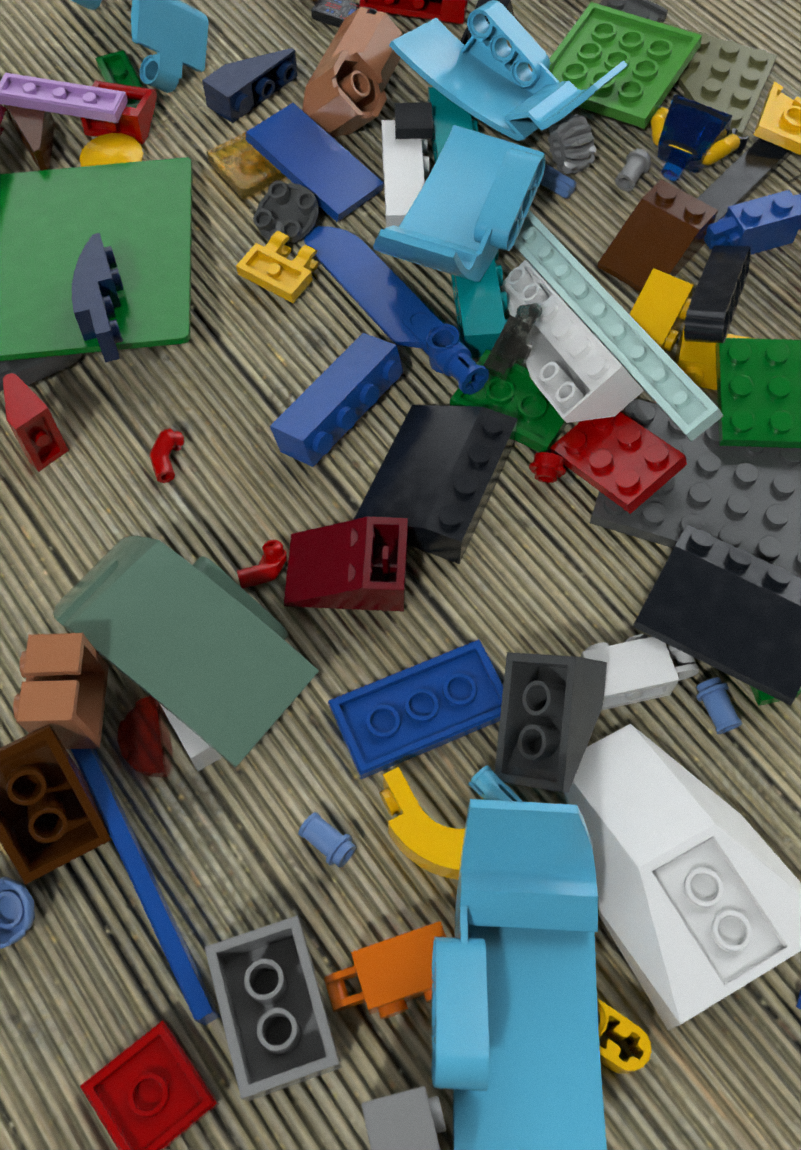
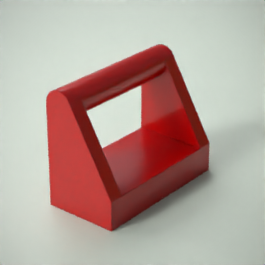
M95 80L92 87L126 92L127 99L140 100L136 108L126 106L118 123L80 117L84 134L98 137L109 133H121L133 137L140 144H144L148 138L157 91L155 89Z
M10 373L3 378L6 420L28 461L40 472L69 450L49 408L16 374Z

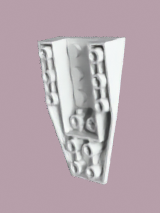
M632 724L586 747L569 793L564 792L567 804L578 805L592 841L598 892V915L667 1030L683 1024L801 951V882L739 812Z

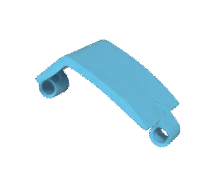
M70 0L89 10L97 9L102 0ZM132 0V41L157 52V54L146 56L141 63L139 71L143 83L169 93L177 87L179 78L182 79L183 65L194 69L196 72H203L205 70L209 22L203 12L181 0Z

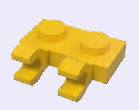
M276 231L264 247L255 243L236 265L239 276L294 303L313 280L312 273L319 265L318 261L312 259L317 254V250L305 244L291 261L287 257L292 250L285 245L289 240V236Z

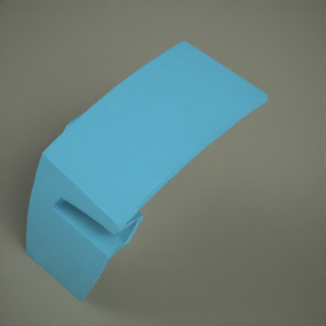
M496 0L486 2L469 14L467 26L472 36L465 45L437 17L392 40L389 45L403 61L446 98L491 128L516 141L525 139L538 128L542 131L563 119L628 66L623 60L585 90L577 89L570 81L559 82L549 71L550 60L546 52L506 7ZM528 64L532 67L533 72L529 69Z
M453 125L434 167L399 227L392 225L381 229L374 242V250L458 277L480 282L498 250L510 251L517 239L544 174L546 164L544 152Z
M470 799L455 905V937L435 936L432 951V1087L435 1089H453V1150H607L599 1046L595 932H598V892L592 841L578 805Z

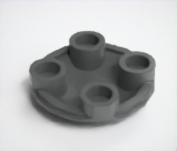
M280 180L275 181L269 186L268 193L259 202L253 222L261 235L267 240H270L276 231H280L289 236V240L285 244L294 243L308 235L315 226L319 214L318 201L312 191L303 185L286 184Z

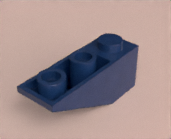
M289 48L224 64L202 80L207 107L233 124L298 76L295 50Z

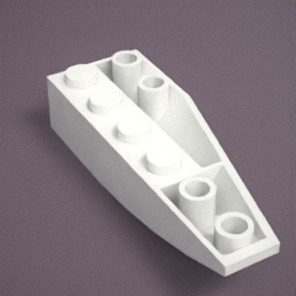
M526 259L503 280L501 289L502 292L507 294V307L530 378L566 423L615 417L644 391L621 363Z

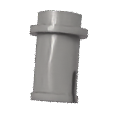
M636 149L627 155L626 164L615 178L618 188L623 191H632L640 176L649 170L651 157L647 151Z

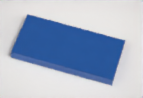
M291 103L246 132V141L294 184L303 185L312 191L318 201V206L336 222L373 198L383 189V181L294 103Z
M479 639L328 701V704L358 775L362 780L499 722L503 684Z

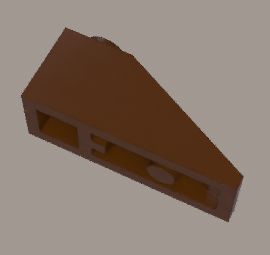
M4 105L7 108L6 113L39 171L50 170L55 129L51 112Z

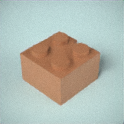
M83 633L28 635L27 649L22 652L19 663L20 673L23 678H26V682L21 683L20 693L15 696L13 702V713L16 722L29 734L50 724L65 749L100 748L108 664Z

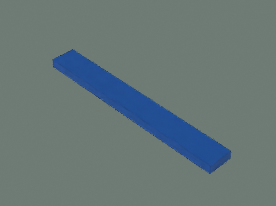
M95 748L71 749L194 1020L200 1024L207 1025L219 1018V1013Z

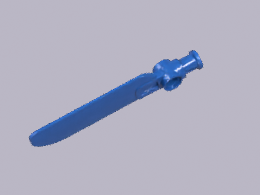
M326 226L316 227L305 236V244L317 250V254L314 257L392 342L400 346L421 348L429 357L431 368L438 373L449 377L453 376L459 383V389L464 394L472 395L482 389L489 378L488 369L483 365H478L471 358L470 350L460 341L457 328L450 324H444L362 239L347 230Z

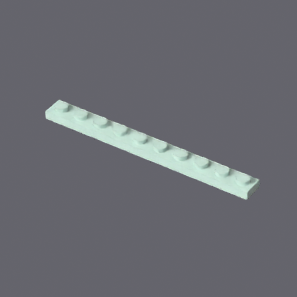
M529 210L513 246L621 363L681 432L692 442L722 418L723 414L710 398Z

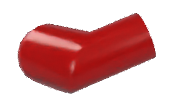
M171 428L161 431L150 451L149 456L157 481L160 483L170 482L175 477L169 457L172 450L179 451L182 449L181 446L184 445V436L180 431H173Z
M269 540L265 542L262 547L264 555L259 564L237 570L241 588L244 589L271 582L278 577L287 561V552L283 549L284 546L281 541Z

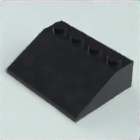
M412 405L354 519L363 517L408 518L407 545L460 564L514 445L518 419L485 407Z
M686 525L633 627L791 706L801 687V578L791 574L783 567L774 566L751 555L745 549L723 542L704 530H698Z

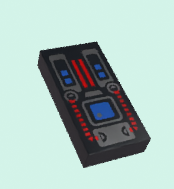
M318 0L311 9L312 19L340 28L344 19L360 8V4L350 0ZM363 7L368 8L367 13L375 15L377 12L376 9Z

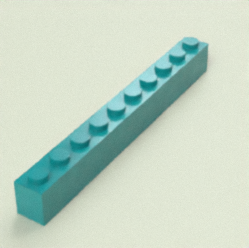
M428 87V102H432L433 139L431 141L434 162L436 163L453 125L478 132L477 120L471 119L474 116L446 98L434 87ZM498 252L480 282L450 274L460 341L470 350L471 358L481 357L486 349L504 356L506 341L512 340L511 320L504 317V313H507L506 292H500V286L503 285L502 266L495 263V260H498Z

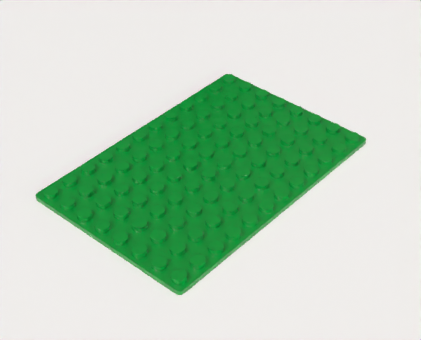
M182 157L0 174V361L101 352L97 338L84 341L72 304V281L78 258L92 234L100 233L104 247H112L124 290L117 292L121 307L114 308L116 317L110 319V321L117 320L123 342L116 343L118 350L184 344L190 340L193 167L190 158Z

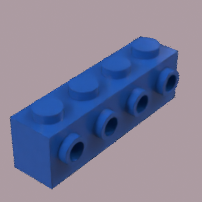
M362 333L270 425L280 452L314 467L404 373L397 345Z

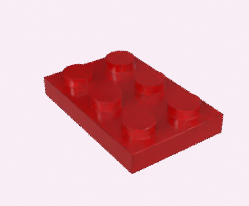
M619 412L615 417L580 421L550 447L552 453L564 458V465L629 514L635 511L687 465L685 454L622 412Z

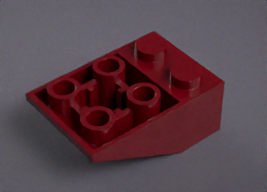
M363 517L291 534L284 607L404 612L408 518Z

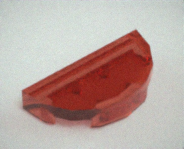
M147 696L138 700L136 706L128 712L125 720H121L117 742L123 758L136 772L148 777H167L159 702L153 697Z

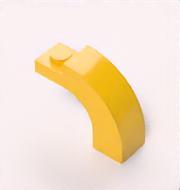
M399 766L383 774L384 790L379 792L381 799L391 816L396 813L399 815L388 821V834L406 857L419 867L433 874L458 880L465 828H450L432 820L420 807Z

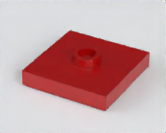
M163 1020L80 1086L118 1150H165L219 1105V1102L168 1024Z

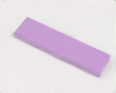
M5 73L0 81V104L118 123L128 103L126 92L11 73Z

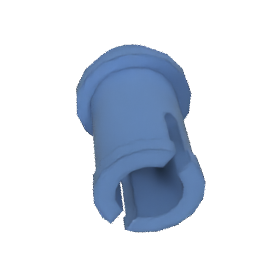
M715 677L700 683L696 687L698 691L696 695L697 701H703L717 734L729 732L743 724L741 719L738 718L726 692L729 689L727 683H722L719 677Z
M316 812L312 813L303 822L298 831L299 836L305 838L326 856V863L328 865L336 864L339 868L344 866L356 850V845L352 843L353 838L350 834L342 835Z

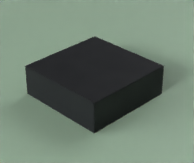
M432 102L395 103L396 139H433Z

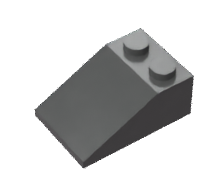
M507 652L495 773L504 783L569 793L603 707L607 662L576 656Z

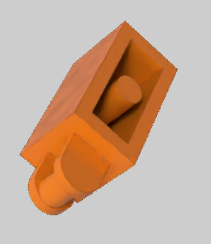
M441 921L352 951L351 955L354 966L334 972L323 978L333 1012L342 1011L366 1002L369 1015L379 1012L380 1018L386 1019L407 1011L406 1002L424 996L426 1003L432 1002L433 941L435 936L446 937ZM358 976L362 992L349 996L344 981Z

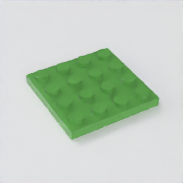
M591 2L549 58V71L559 82L570 81L577 89L585 90L624 60L628 66L578 107L645 129L700 48L702 35Z

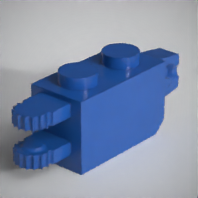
M790 190L728 206L725 217L719 219L718 222L708 225L704 241L709 249H713L714 245L750 246V255L791 244L794 242L798 230L801 229V194L793 196Z

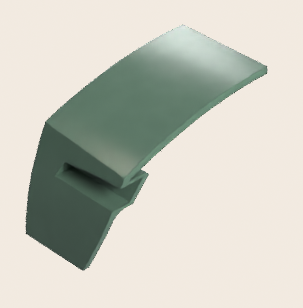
M128 536L119 540L56 604L53 611L54 618L69 632L83 633L102 657L177 717L233 767L239 765L319 672L317 668L285 641L289 634L282 624L213 561L200 556L192 565L160 540L149 537Z

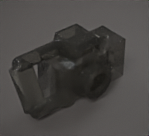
M537 303L520 305L517 308L515 317L509 316L484 364L489 374L505 381L514 364L517 365L518 362L524 364L533 348V343L529 342L530 331L537 318L542 314V308Z

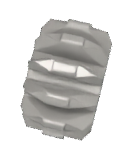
M569 114L549 127L550 136L548 137V142L550 143L549 151L553 156L552 161L556 163L557 169L565 174L581 172L594 163V153L596 152L594 145L595 137L591 132L592 126L587 125V119L584 116H579L578 114L571 116Z

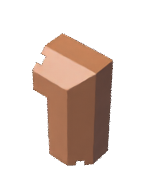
M360 7L346 17L305 87L302 111L333 138L349 135L378 117L387 100L384 89L401 59L389 45L392 40L402 36V32L385 12L377 11L374 15L367 13L368 8Z

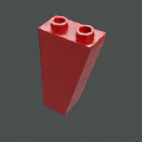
M360 0L359 6L373 8L385 13L431 20L437 17L439 21L464 24L468 0Z

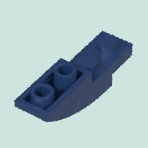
M100 233L92 234L78 258L72 281V304L84 341L97 338L106 363L120 359L116 343L123 342L117 320L110 321V319L116 317L114 308L121 307L117 292L124 290L112 247H104Z

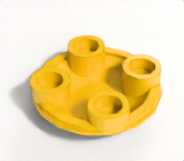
M109 133L89 141L81 150L79 161L81 167L142 161L143 151L141 144L133 137L121 133Z

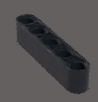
M713 246L686 313L684 339L686 342H725L748 276L750 246Z

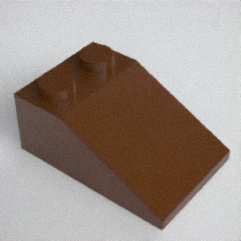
M660 179L640 200L599 260L597 267L639 292L642 291L653 268L675 277L705 244L704 236L707 233V227L715 222L718 210Z
M50 724L0 748V842L25 885L111 841L109 831L82 773Z

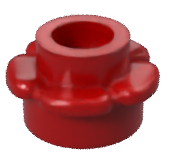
M536 453L533 462L529 464V469L535 474L534 478L541 482L555 483L557 478L566 474V469L563 468L564 458L554 453Z

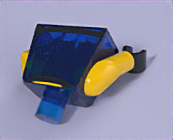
M677 94L674 95L670 108H664L661 104L650 121L652 140L658 147V157L666 161L661 174L672 181H677L684 169L699 173L705 165H712L730 153H742L749 136L740 137L736 135L738 132L736 128H733L728 136L732 115Z

